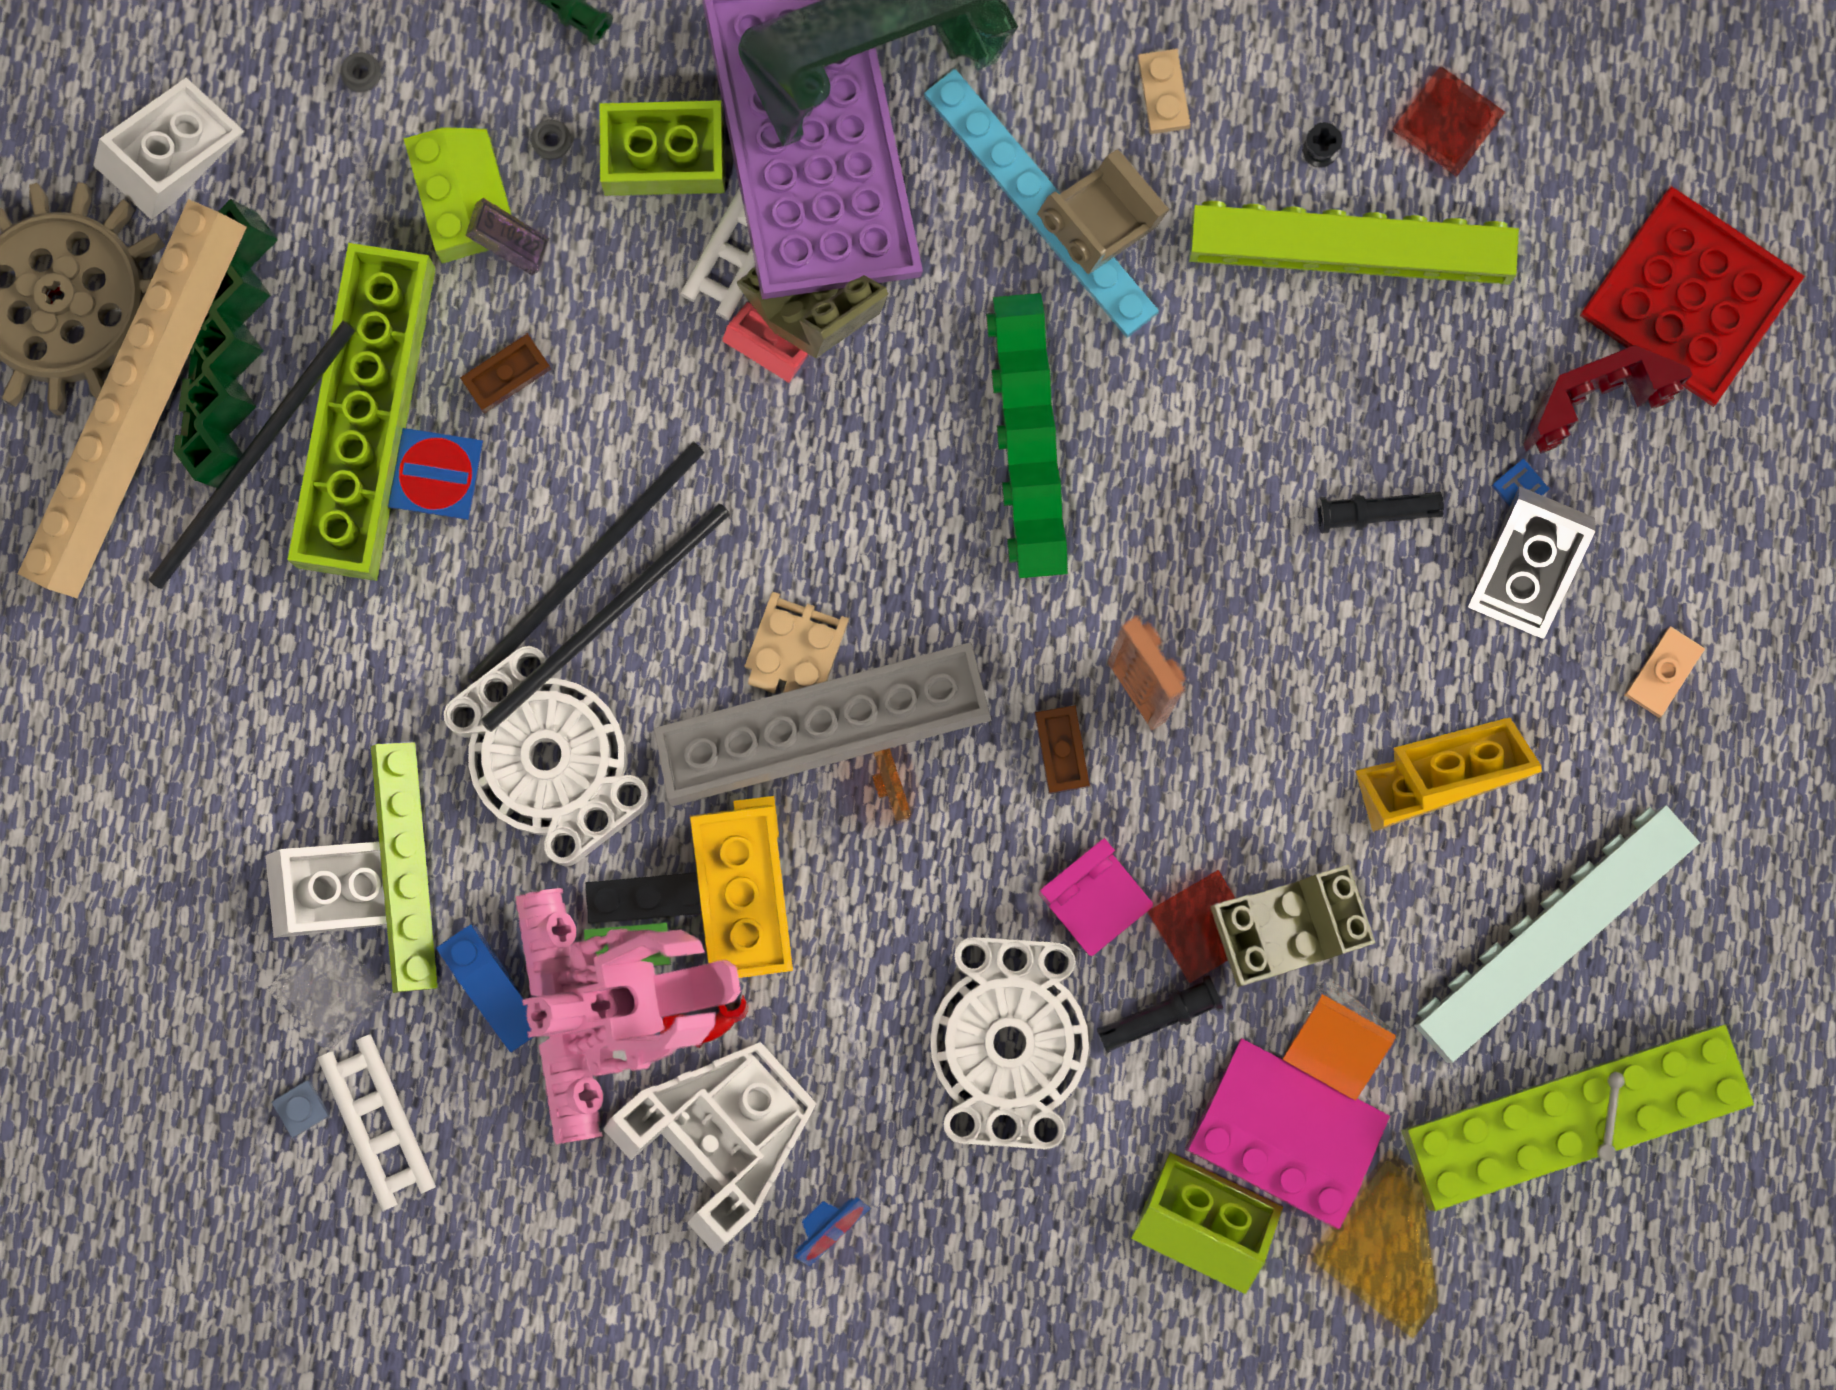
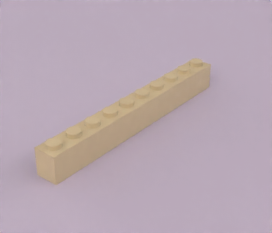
M188 199L17 574L46 589L78 598L247 228L246 226L220 212Z

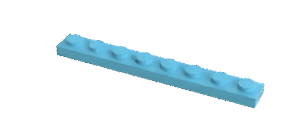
M956 69L924 93V97L1126 338L1130 337L1159 313L1156 306L1115 258H1112L1088 275L1080 264L1072 260L1068 250L1059 239L1045 228L1037 212L1051 193L1056 191L1060 194V192Z

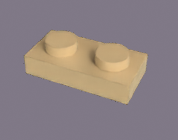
M1178 49L1138 54L1137 59L1150 134L1190 129Z

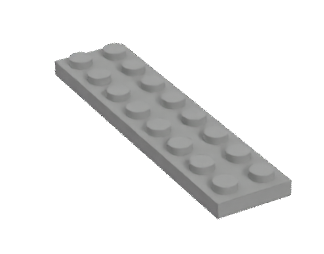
M970 642L654 728L667 798L671 807L992 720L974 649Z

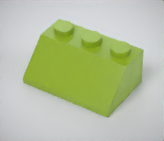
M442 127L403 138L434 249L441 263L504 246L476 229L484 202L513 219L487 129ZM485 205L478 228L506 245L512 244L518 239L516 228L511 241L507 239V232L510 226L515 228L514 222ZM489 212H492L495 215V219H493L492 215H489V217L493 221V227L491 229L487 228L484 223L485 221H487V225L491 226V222L487 218V214ZM506 221L507 223L503 235L501 236V232L503 229V225H501V223H504ZM513 228L510 230L509 238L512 236Z
M1169 1152L1140 1214L1131 1239L1246 1295L1265 1264L1283 1206Z

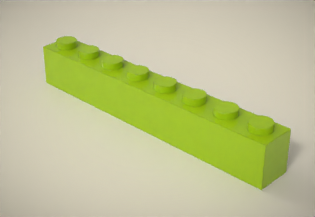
M1220 201L1202 202V205L1194 206L1192 213L1189 262L1510 285L1517 275L1519 228L1508 227V224L1502 221H1488L1483 223V225L1467 224V220L1461 218H1448L1443 220L1442 223L1428 222L1426 217L1420 215L1404 216L1403 220L1387 219L1386 214L1378 212L1364 213L1362 217L1346 216L1347 213L1345 211L1337 209L1324 210L1322 214L1306 213V209L1295 206L1284 207L1282 211L1266 210V206L1261 204H1244L1242 208L1226 207V204Z

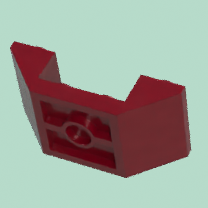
M1634 345L1563 373L1544 392L1523 446L1527 452L1536 444L1539 453H1544L1562 445L1561 440L1571 435L1569 430L1579 421L1573 406L1587 400L1586 395L1598 388L1601 394H1606L1624 385V380L1628 384L1637 407L1642 406L1647 400L1651 409L1663 406L1673 401L1674 395L1684 390L1682 385L1693 375L1690 367Z

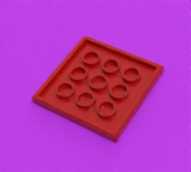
M1670 186L1579 316L1626 348L1636 345L1690 367L1693 375L1682 386L1714 407L1805 276L1676 188Z

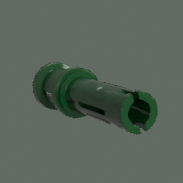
M536 0L556 13L562 25L565 27L572 26L586 35L587 41L592 45H597L613 22V15L607 11L601 13L586 3V0Z

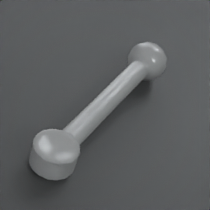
M1614 1072L1608 1077V1084L1611 1090L1604 1142L1597 1150L1598 1157L1604 1161H1611L1616 1155L1615 1148L1612 1146L1619 1088L1624 1085V1077L1618 1072Z

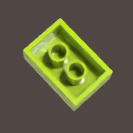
M721 100L599 103L600 183L605 196L725 193L724 113Z

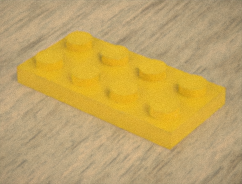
M768 805L690 815L707 962L712 963L721 960L731 962L737 967L738 978L793 971L773 806Z

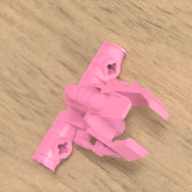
M562 888L541 890L540 892L516 896L515 901L520 920L519 927L523 942V952L526 958L530 995L536 996L523 999V1005H528L527 1020L532 1031L528 1032V1037L549 1036V1039L539 1045V1052L542 1058V1070L545 1077V1089L548 1096L550 1120H552V1133L555 1145L603 1136L598 1123L600 1122L598 1110L603 1102V1092L599 1083L593 1079V1076L620 1073L624 1069L632 1071L647 1069L652 1062L671 1055L678 1048L700 1045L714 1027L715 1013L677 1017L670 1030L661 1035H654L664 1030L662 1017L732 1003L741 992L737 967L727 960L655 975L653 963L640 961L659 951L667 957L705 953L700 940L682 930L656 932L652 930L628 931L627 929L610 930L604 937L595 936L586 941L574 942L576 926L573 919L566 912L565 903L562 901ZM608 944L609 951L597 956L596 952L602 950ZM613 1051H625L627 1061L613 1058Z

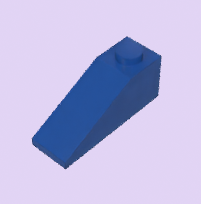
M468 925L436 947L457 981L510 1053L534 1038L528 1037V1032L532 1031L527 1020L528 1005H523L524 996L476 926Z

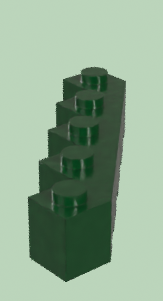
M232 199L218 212L247 228L188 355L191 357L188 378H183L178 410L183 412L180 435H175L173 452L193 480L216 489L243 454L229 434L257 407L237 380L264 352L244 322L271 296L251 267L278 241L257 212Z

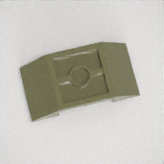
M755 266L746 276L736 282L742 293L775 334L814 358H818L878 316L888 297L886 287L865 275L850 281L844 288L768 299H762Z
M1349 864L1251 896L1245 895L1210 906L1237 987L1290 972L1376 943Z

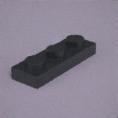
M697 872L585 882L588 924L702 914Z

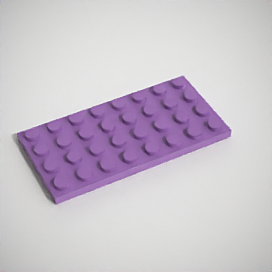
M702 0L762 299L844 288L850 281L863 275L877 283L921 277L923 269L866 1Z

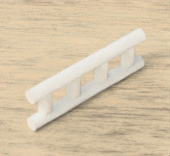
M740 187L680 293L682 297L692 302L695 301L700 291L720 301L721 303L715 313L726 320H730L743 296L736 282L746 276L755 266L752 247L746 253L727 243L738 222L747 226ZM718 257L740 267L729 288L708 278Z
M371 1034L356 1040L360 1053L337 1063L332 1051L317 1059L383 1212L398 1205L393 1194L394 1192L416 1183L420 1193L423 1194L436 1188V1185ZM367 1068L377 1091L354 1101L344 1078ZM384 1106L393 1129L370 1139L360 1116ZM400 1144L409 1168L386 1178L377 1154Z

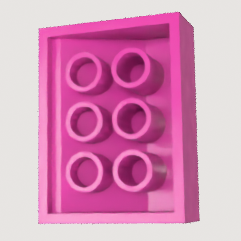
M1241 1038L1185 1150L1333 1228L1340 1229L1361 1187L1390 1115L1359 1099L1353 1100L1281 1058Z

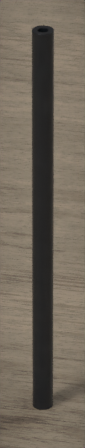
M344 320L340 323L148 579L154 586L159 589L165 586L356 332L353 326Z
M693 441L479 663L468 677L473 682H476L511 655L705 453L704 450Z
M720 503L715 506L480 720L482 725L489 732L496 729L730 516L729 511Z

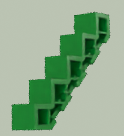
M1041 293L993 297V313H986L988 338L995 337L998 369H991L993 394L1001 393L1003 425H997L996 429L998 450L1006 449L1009 481L1002 482V495L1004 506H1011L1014 538L1007 539L1009 563L1017 562L1019 578L1068 574L1067 540L1062 516L1061 480L1057 463L1056 426L1051 400L1050 366L1046 349L1045 312Z

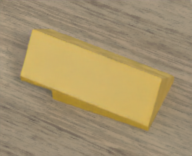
M1509 717L1394 747L1395 762L1355 771L1371 828L1375 832L1528 779L1542 772V766Z

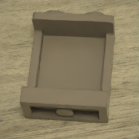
M1117 149L1106 156L1097 170L1062 193L1058 194L1056 191L1051 193L1037 212V215L1042 219L1045 228L1053 233L1068 250L1072 260L1080 264L1089 275L1154 230L1170 209L1120 150Z

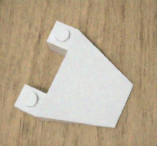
M759 1042L715 1060L711 1064L695 1071H688L673 1080L642 1090L611 1117L603 1130L630 1160L635 1158L660 1134L666 1138L716 1194L688 1222L689 1226L716 1254L757 1215L763 1200L776 1180L783 1163L817 1103L767 1048ZM756 1052L807 1107L805 1112L752 1053Z

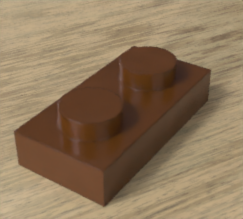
M527 333L461 376L460 379L485 414L552 369Z
M1076 705L1035 712L1048 794L1089 788L1090 783Z

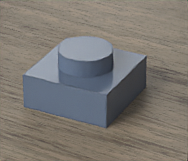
M306 1080L271 1102L292 1138L297 1137L330 1116L310 1080Z

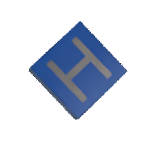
M1524 458L1491 485L1509 507L1519 486L1542 496L1550 490Z

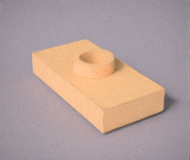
M1670 626L1647 659L1625 696L1658 718L1662 717L1705 648Z

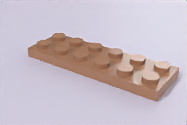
M1136 616L1121 626L1107 663L1153 731L1167 721L1185 690L1182 682L1186 681V678L1178 664L1172 658L1166 661L1159 651L1158 646L1162 642L1149 622L1142 625Z

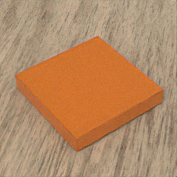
M1322 994L1291 1042L1282 1060L1356 1101L1389 1051L1396 1035Z

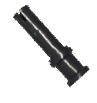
M1440 491L1365 499L1364 495L1352 494L1351 499L1330 501L1326 497H1319L1317 499L1318 524L1322 534L1329 533V530L1333 528L1354 527L1355 530H1363L1370 523L1418 518H1440L1444 514L1443 496Z
M1207 975L1203 977L1202 983L1181 992L1177 989L1172 990L1171 994H1168L1169 999L1116 1022L1097 1028L1106 1053L1179 1022L1180 1025L1191 1024L1192 1018L1216 1009L1218 1012L1224 1010L1211 977Z

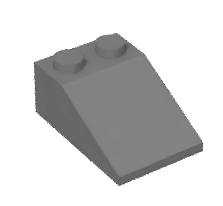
M1519 486L1500 527L1468 608L1544 639L1596 531L1595 517Z

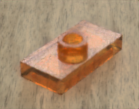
M890 748L873 752L879 773L872 775L879 799L887 796L896 825L909 821L912 814Z

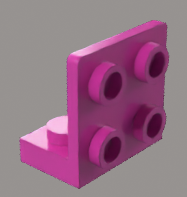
M1105 838L1044 886L1038 893L1089 956H1094L1153 907V902L1113 855L1115 850Z

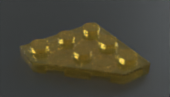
M1385 1160L1351 1205L1341 1228H1334L1311 1258V1261L1406 1335L1414 1339L1438 1306L1422 1189L1420 1184L1389 1160Z

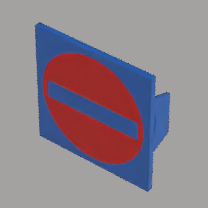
M403 428L388 507L469 520L483 440Z
M851 1197L840 1209L822 1201L801 1221L808 1239L795 1250L797 1252L795 1257L806 1265L811 1266L871 1208L858 1197L855 1199Z

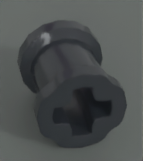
M1317 123L1309 130L1306 141L1303 144V157L1307 163L1318 168L1331 165L1341 149L1342 133L1332 123ZM1318 139L1324 140L1325 146L1328 147L1327 151H1321L1320 144L1316 143Z

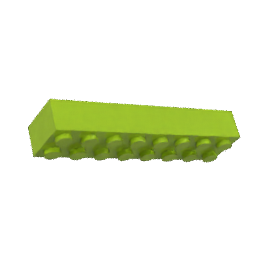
M348 243L331 335L343 320L353 326L356 332L322 377L287 559L298 569L377 581L391 509L388 507L401 434L402 429L406 428L436 270L429 255Z
M1726 1024L1713 1026L1402 1129L1401 1131L1428 1210L1438 1211L1597 1158L1598 1147L1604 1142L1611 1090L1608 1084V1077L1614 1072H1618L1624 1077V1085L1619 1088L1612 1146L1615 1148V1151L1755 1105Z

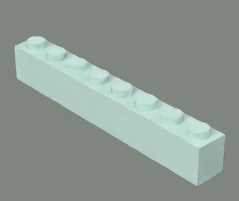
M1667 805L1656 811L1651 807L1644 810L1631 822L1636 827L1634 831L1625 839L1620 833L1611 839L1601 849L1605 856L1595 865L1590 861L1583 864L1570 876L1575 881L1572 886L1564 893L1560 888L1550 893L1540 903L1544 910L1533 920L1529 915L1522 918L1509 930L1514 936L1503 947L1498 942L1489 947L1479 957L1483 964L1472 974L1467 969L1461 972L1448 984V987L1452 990L1450 994L1441 1002L1436 997L1432 998L1417 1012L1421 1019L1414 1026L1447 1063H1453L1700 844Z

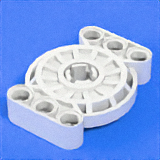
M525 646L517 649L453 698L445 707L444 721L447 727L458 736L464 738L471 737L468 767L473 786L482 802L500 820L512 827L536 835H546L544 850L547 856L558 865L572 866L640 815L649 805L650 792L644 782L638 777L632 775L624 776L626 769V745L621 727L610 708L595 693L577 683L551 678L492 732H489L482 725L480 720L499 703L489 701V688L496 683H505L508 687V695L527 678L522 676L520 671L521 665L526 659L537 658L541 664L547 660L546 656L538 648ZM545 687H551L550 691H544ZM562 688L576 691L585 696V698L580 701L571 695L562 693ZM595 704L605 712L611 724H602L598 716L592 711ZM463 708H472L475 712L473 723L468 727H457L455 723L456 714ZM614 735L618 743V760L612 758V746L609 737ZM484 736L483 743H479L481 737ZM540 742L543 744L552 742L558 744L561 748L562 756L560 762L551 770L543 771L534 767L533 756L537 749L535 746ZM478 754H481V764L484 771V776L481 778L477 768ZM611 770H616L615 776L610 777ZM629 785L638 786L641 790L640 800L633 806H625L620 802L621 791ZM491 788L493 793L503 802L500 809L491 802L484 789ZM600 810L606 812L608 815L607 826L599 832L590 831L587 826L590 814ZM515 811L526 818L532 819L533 826L519 823L509 816ZM545 821H551L549 827H544ZM563 836L573 837L575 841L573 853L567 857H558L554 849L556 841Z
M980 937L967 938L960 942L954 955L958 970L967 977L959 981L943 998L934 1017L930 1036L931 1058L937 1077L949 1096L959 1104L946 1114L943 1123L944 1131L951 1140L962 1144L1036 1149L1054 1148L1064 1139L1065 1124L1061 1117L1052 1110L1062 1104L1076 1088L1085 1070L1089 1051L1088 1028L1081 1007L1070 991L1060 983L1073 972L1076 963L1075 955L1065 944L1055 942ZM968 946H977L983 950L985 961L978 968H968L961 960L962 951ZM1016 948L1025 954L1026 965L1023 969L1011 971L1003 964V954L1007 950ZM1058 951L1065 955L1068 962L1065 972L1053 974L1046 969L1044 960L1048 953ZM972 981L979 985L971 991L966 987ZM1053 986L1060 993L1055 997L1047 989ZM959 992L963 999L956 1005L950 1018L943 1016L948 1003ZM1065 999L1074 1010L1079 1025L1072 1026L1069 1015L1061 1004ZM939 1024L947 1027L945 1051L937 1053V1033ZM1014 1027L1025 1038V1049L1016 1059L1002 1058L994 1049V1036L1002 1028ZM1081 1034L1082 1049L1079 1062L1072 1060L1075 1049L1074 1035ZM940 1061H948L951 1073L958 1082L953 1088L943 1074ZM1069 1069L1075 1070L1076 1072L1070 1085L1060 1095L1056 1088L1064 1080ZM963 1089L972 1096L966 1101L958 1095ZM1049 1095L1053 1102L1045 1106L1040 1100ZM958 1112L968 1113L974 1120L973 1131L965 1137L955 1135L950 1128L951 1118ZM1000 1115L1010 1116L1016 1124L1015 1133L1009 1139H999L992 1131L993 1121ZM1041 1118H1050L1057 1125V1135L1050 1142H1041L1034 1134L1035 1124Z

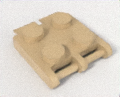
M772 592L745 664L746 669L752 670L748 679V685L775 694L779 681L786 682L783 693L826 682L850 618L841 616L838 619L815 611V606L807 604L804 607L781 599V594ZM776 606H779V607L785 608V609H787V610H790V611H793V612L802 614V618L799 617V616L790 614L789 612H787V611H785V610L776 609ZM811 618H813L824 623L836 626L837 629L835 630L833 628L828 627L825 624H818L810 620Z

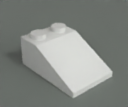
M184 78L99 138L93 166L152 220L174 204L244 131L188 78Z
M379 842L280 849L265 856L274 938L387 925Z

